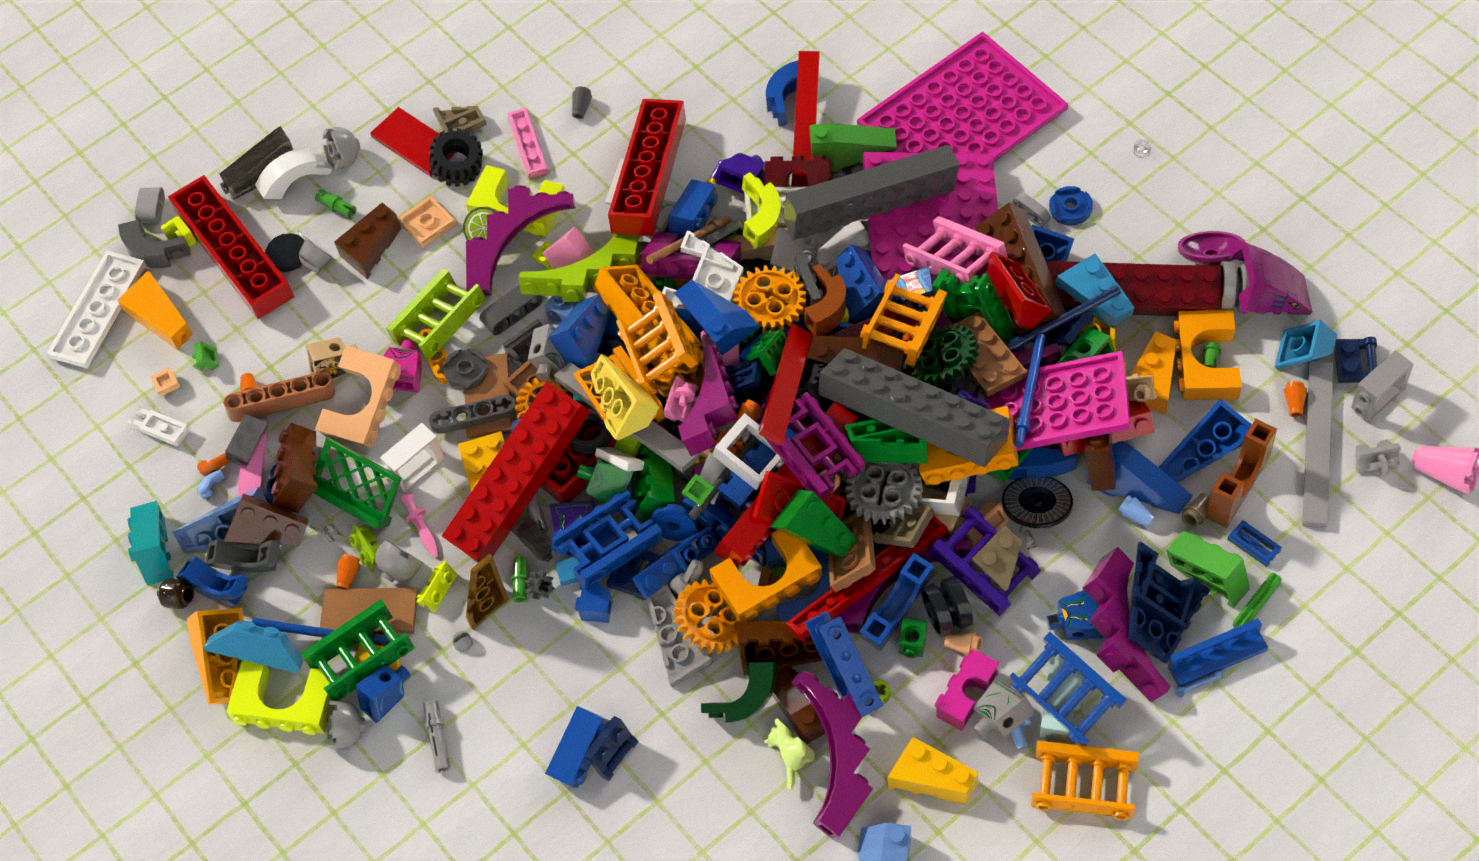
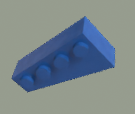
M790 428L786 430V436L790 440L797 435ZM758 440V446L752 448L745 455L742 462L760 474L775 457L776 453ZM777 467L774 470L775 473L779 471ZM732 471L727 479V485L723 482L718 487L719 496L742 512L744 508L747 509L756 499L754 495L758 490H755Z

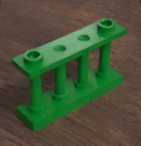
M381 599L300 653L310 669L319 668L329 682V685L324 687V690L331 700H340L356 689V685L383 665L390 666L415 648L406 632L398 636L388 621L393 616ZM378 627L382 629L390 641L389 644L380 650L376 648L368 636ZM358 641L362 643L370 657L359 664L347 649ZM337 655L341 656L350 669L339 678H337L327 663Z

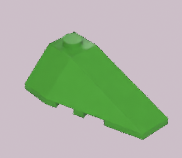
M835 123L810 125L812 160L813 156H826V160H832V173L852 164L853 166L860 164V161L863 160L864 152H890L897 149L895 128Z

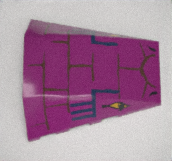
M1231 237L1227 239L1230 258L1245 262L1250 284L1248 288L1238 295L1242 314H1249L1250 312L1265 314L1266 312H1272L1273 315H1280L1282 312H1287L1288 315H1310L1313 313L1305 276L1282 258L1262 248Z

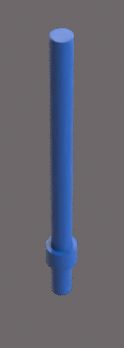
M1041 333L1036 335L1020 416L1015 424L1016 435L1014 445L1016 447H1023L1025 435L1029 432V415L1045 342V335Z
M253 618L252 620L256 626L264 628L274 627L281 632L322 638L334 631L333 629ZM375 633L368 634L375 645L386 646L390 643L387 637L376 636Z

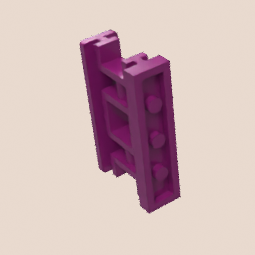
M806 392L800 399L798 398L794 401L793 408L797 413L790 417L787 429L792 426L798 434L792 437L791 440L785 434L780 446L768 439L766 440L806 491H813L822 500L835 487L830 478L844 470L848 477L852 479L855 475L861 474L865 467V462L862 455L849 444L846 435L840 433L835 427L832 418L822 411L818 401ZM808 415L814 424L806 429L800 420ZM813 434L826 448V450L815 457H812L801 443ZM836 451L843 459L837 465L829 458ZM822 463L827 471L819 477L813 467Z

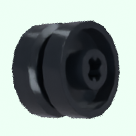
M954 575L943 579L940 583V588L934 583L921 588L922 600L934 630L940 637L953 633L954 625L959 629L973 625V615L969 601L960 582Z

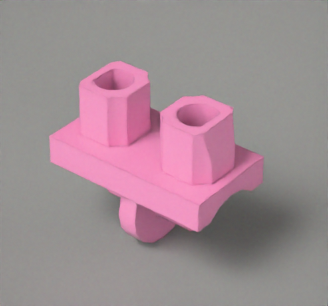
M676 376L673 379L663 412L664 417L672 421L680 420L684 422L695 398L697 385L685 382L681 377Z

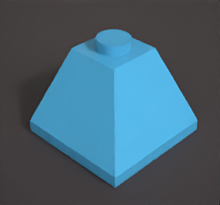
M1322 320L1284 330L1275 368L1281 369L1332 354L1337 334Z

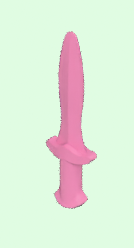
M406 493L400 500L406 505L410 513L405 521L407 523L412 522L416 526L423 545L436 558L438 556L437 546L423 519V514L426 513V510L424 508L417 509L413 501L414 495Z

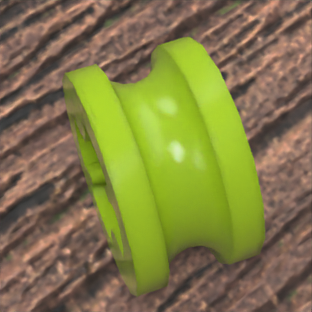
M875 680L873 684L876 690L883 689L884 695L879 694L882 703L885 704L890 698V687L883 680Z

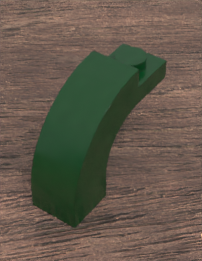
M777 662L749 663V682L744 694L733 702L701 703V713H708V718H723V713H725V723L741 721L758 713L768 703L774 692L777 682Z

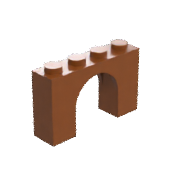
M1258 419L1254 420L1244 437L1241 453L1231 474L1228 475L1222 472L1212 488L1205 518L1225 528L1229 526L1271 456L1277 428Z

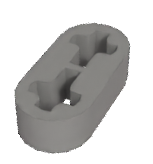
M1020 193L1013 199V205L1024 209L1028 219L1035 225L1042 227L1050 220L1051 216L1048 210L1026 193Z

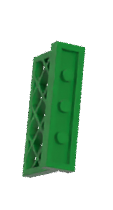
M326 438L316 466L317 476L313 478V481L317 482V488L313 494L375 529L389 526L392 520L389 514L402 477L337 441ZM331 447L336 449L339 457L333 461L329 454ZM346 458H353L357 468L350 471ZM340 461L344 474L337 476L333 464ZM327 466L332 477L329 480L321 477L323 469ZM364 468H371L375 478L368 481ZM358 471L362 484L355 486L351 474ZM345 476L350 487L347 490L342 489L339 479ZM387 477L393 480L390 490L386 491L382 478ZM376 481L380 494L373 496L369 484ZM364 486L368 499H360L357 492L358 488ZM381 496L385 504L383 511L378 509L375 499Z

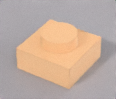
M171 367L150 376L160 397L180 388Z

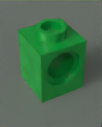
M903 617L898 643L899 654H903L908 658L923 657L927 635V621ZM910 637H915L918 640L915 642H909L907 639Z

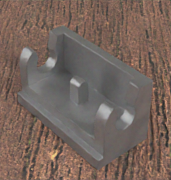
M245 414L225 450L227 461L247 467L259 440L267 430L268 422Z

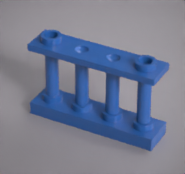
M825 611L804 622L840 697L842 698L849 694L861 717L884 706L842 618L839 616L831 620L829 613Z
M1049 632L1043 638V642L1046 644L1044 646L1045 650L1020 678L1012 672L1010 675L1012 683L1010 685L1020 694L1025 691L1070 732L1067 736L1078 746L1083 743L1086 746L1089 740L1084 735L1110 707L1116 706L1120 709L1127 699L1053 633ZM1058 654L1065 660L1063 663L1064 667L1037 694L1027 684L1052 656L1056 657ZM1077 671L1084 677L1082 680L1083 684L1056 711L1046 701L1071 673L1075 674ZM1097 689L1103 694L1101 697L1102 701L1076 729L1065 718L1090 690L1094 691Z

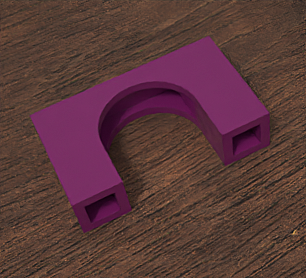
M658 231L642 252V271L646 274L692 280L701 257L679 254L678 250L652 264L647 263L646 257L679 240V234ZM720 240L714 250L718 253L722 252L740 265L741 242Z

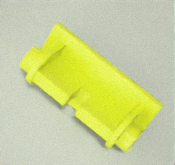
M446 561L434 567V571L428 579L430 585H424L416 597L417 605L421 607L426 605L433 613H435L458 575Z

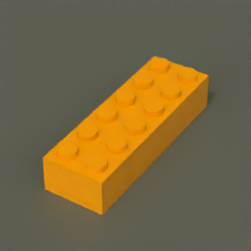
M638 265L600 267L593 290L597 295L601 296L617 320L621 319L627 326L632 325L654 309L656 304L652 295L658 289ZM678 315L689 343L703 350L700 340ZM658 316L634 334L636 340L658 326L662 320L661 316ZM665 331L641 348L644 354H647L665 341L668 332ZM665 352L651 361L654 366L660 364L659 358H663Z

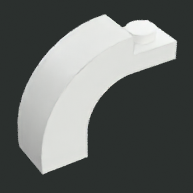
M310 148L296 149L273 160L260 174L255 186L264 199H282L289 185L299 177L309 174L330 175L333 168L324 155H313Z

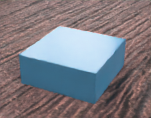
M575 557L555 562L561 586L579 582V577L574 575V567L579 564Z

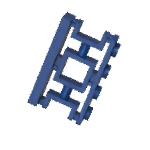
M628 490L622 494L614 495L608 503L603 506L598 505L590 514L584 518H577L571 526L558 530L552 537L551 548L557 551L559 556L570 551L580 563L574 567V575L579 577V583L584 589L592 586L661 541L662 529L657 523L653 525V521L649 519L640 524L631 513V511L636 509V501L631 498V493ZM620 511L621 516L625 520L617 524L611 516ZM608 527L618 540L603 549L593 535ZM630 527L637 534L631 540H629V537L624 532ZM582 535L587 544L579 548L573 540ZM593 551L599 560L590 565L586 555Z

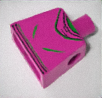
M404 340L401 348H388L383 357L393 359L401 365V374L399 379L395 381L393 389L419 393L422 360L419 352L414 350L415 343L410 340Z

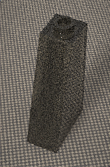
M281 126L272 131L219 174L222 182L219 184L225 195L229 193L232 199L235 200L256 189L255 184L263 170L279 156L294 150L290 139Z

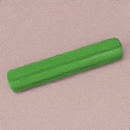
M1270 573L1233 621L1234 628L1254 619L1281 584L1282 578L1279 575Z

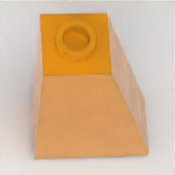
M148 271L117 300L124 313L176 349L185 344L192 336L182 316Z

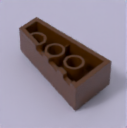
M813 336L807 360L809 363L821 362L826 367L846 348L902 372L907 354H904L903 350L873 339L870 340L867 348L863 349L861 348L863 338Z
M290 423L287 429L282 430L279 435L278 442L281 445L276 454L278 464L273 474L276 477V481L272 486L271 494L274 495L273 505L299 513L317 488V482L313 481V478L317 476V470L314 469V465L317 462V456L314 455L316 451V431Z
M788 621L734 622L744 676L749 675V663L777 662V669L819 662L822 661V658L811 636L802 642L787 628L786 622Z

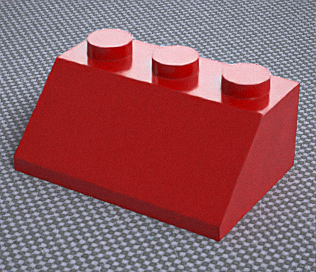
M992 251L989 255L988 274L997 293L1003 299V305L1013 313L1014 316L1012 318L1019 326L1033 329L1052 311L1019 262Z

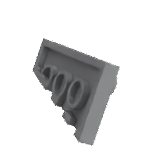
M667 584L647 598L653 624L657 632V639L663 654L664 665L667 669L669 683L671 687H674L713 663V660L705 647L698 651L697 643L691 647L690 638L682 639L685 635L684 631L677 632L681 624L674 623L677 615L673 614L676 608L674 605L676 599Z

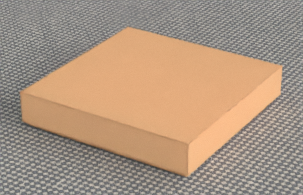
M429 196L398 218L400 225L422 248L457 225L456 220L432 196Z

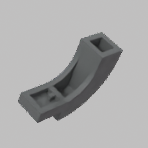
M139 220L118 224L121 240L130 256L144 260L147 267H171L170 260L191 255L190 247L184 236L161 242H153L146 239V232Z
M217 539L209 542L205 563L211 567L233 571H274L281 556L280 542L270 540L258 545L224 542Z

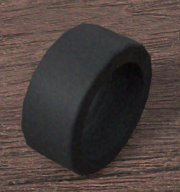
M588 409L591 413L583 424H599L602 432L595 439L588 441L577 439L574 436L570 445L578 453L595 454L596 448L608 445L611 433L606 428L598 412L595 409Z

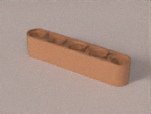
M322 371L231 393L224 398L223 404L229 420L241 422L245 414L257 418L329 400L335 395V387L331 375L328 372Z

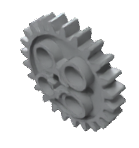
M865 462V467L861 474L846 480L847 503H850L851 511L856 510L857 517L864 515V521L873 518V524H876L879 519L882 520L883 525H886L887 519H891L893 524L896 523V517L905 520L904 513L912 515V507L918 508V501H922L923 485L921 476H918L917 469L912 470L911 463L904 465V463ZM887 474H889V476H888V478H887V486H885V485H886V480H885V479H886ZM881 493H883V501L882 504L879 506L881 502Z

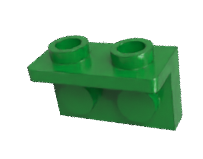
M782 329L774 332L768 330L760 336L761 340L751 346V351L746 356L748 361L759 357L763 367L770 376L775 375L787 338Z

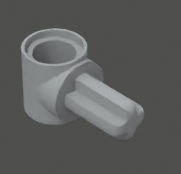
M696 559L692 560L686 573L677 575L671 581L669 589L677 597L687 585L691 586L694 581L699 583L698 578L704 569L703 562Z

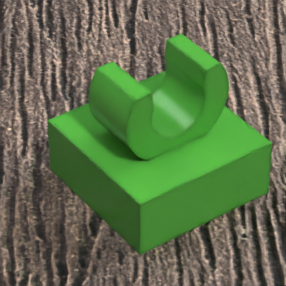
M201 341L194 345L195 353L192 355V358L196 360V363L193 365L194 368L203 370L206 367L214 370L219 367L216 348Z
M695 474L681 493L701 508L714 492L715 487Z

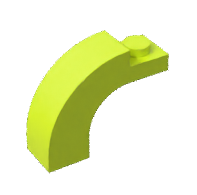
M749 172L743 176L742 190L758 205L760 211L744 222L743 235L758 249L767 243L777 230L781 202L779 194L771 182L763 186L762 181L759 178H755Z

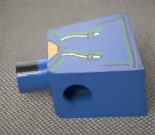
M1084 590L1060 599L1057 607L1058 614L1046 616L1048 629L1063 628L1067 640L1105 638L1089 622L1099 605Z

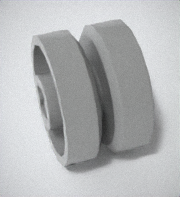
M1222 261L1219 264L1221 266V310H1232L1236 306L1237 310L1242 312L1238 295L1250 286L1245 262H1242L1237 269L1234 262Z

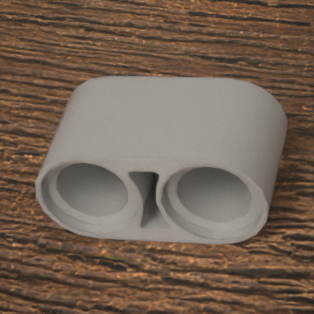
M162 187L139 189L135 207L136 220H139L141 223L161 222L165 203V193Z

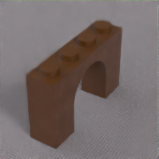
M1112 433L1085 438V456L1092 491L1116 490V467L1112 447Z

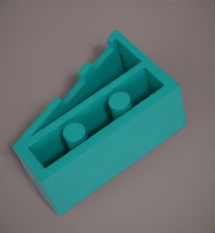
M153 501L130 508V518L127 521L131 530L128 533L131 545L128 552L131 561H136L147 586L162 582L168 578H174V573L168 564V560H171V554L166 552L165 542L168 541L165 517L158 502Z

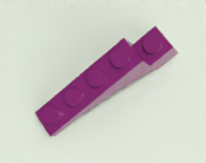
M711 344L703 347L705 373L700 394L685 421L678 426L682 442L691 457L715 447L717 444L714 436L718 435L716 428L738 419L735 409L739 407L734 395H730L734 391L729 380L726 381L729 376L724 365L721 366L725 364L721 353L719 351L715 352Z

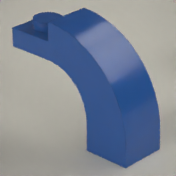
M798 61L788 63L778 69L772 75L766 87L767 112L772 111L773 119L777 118L778 126L787 125L784 102L791 93L797 91Z
M196 556L189 558L176 576L177 579L186 580L193 587V590L228 606H236L248 589L246 583L249 579L244 575H225L213 569Z

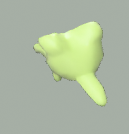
M777 718L775 720L777 727H772L764 743H769V747H779L783 762L787 767L788 790L791 791L795 785V771L803 768L807 763L813 762L815 753L812 748L799 737H796V734Z

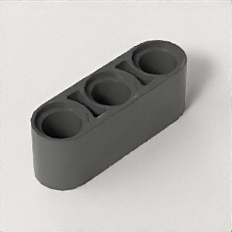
M518 285L483 310L479 319L493 335H499L538 308L543 301L542 295H522L520 285Z

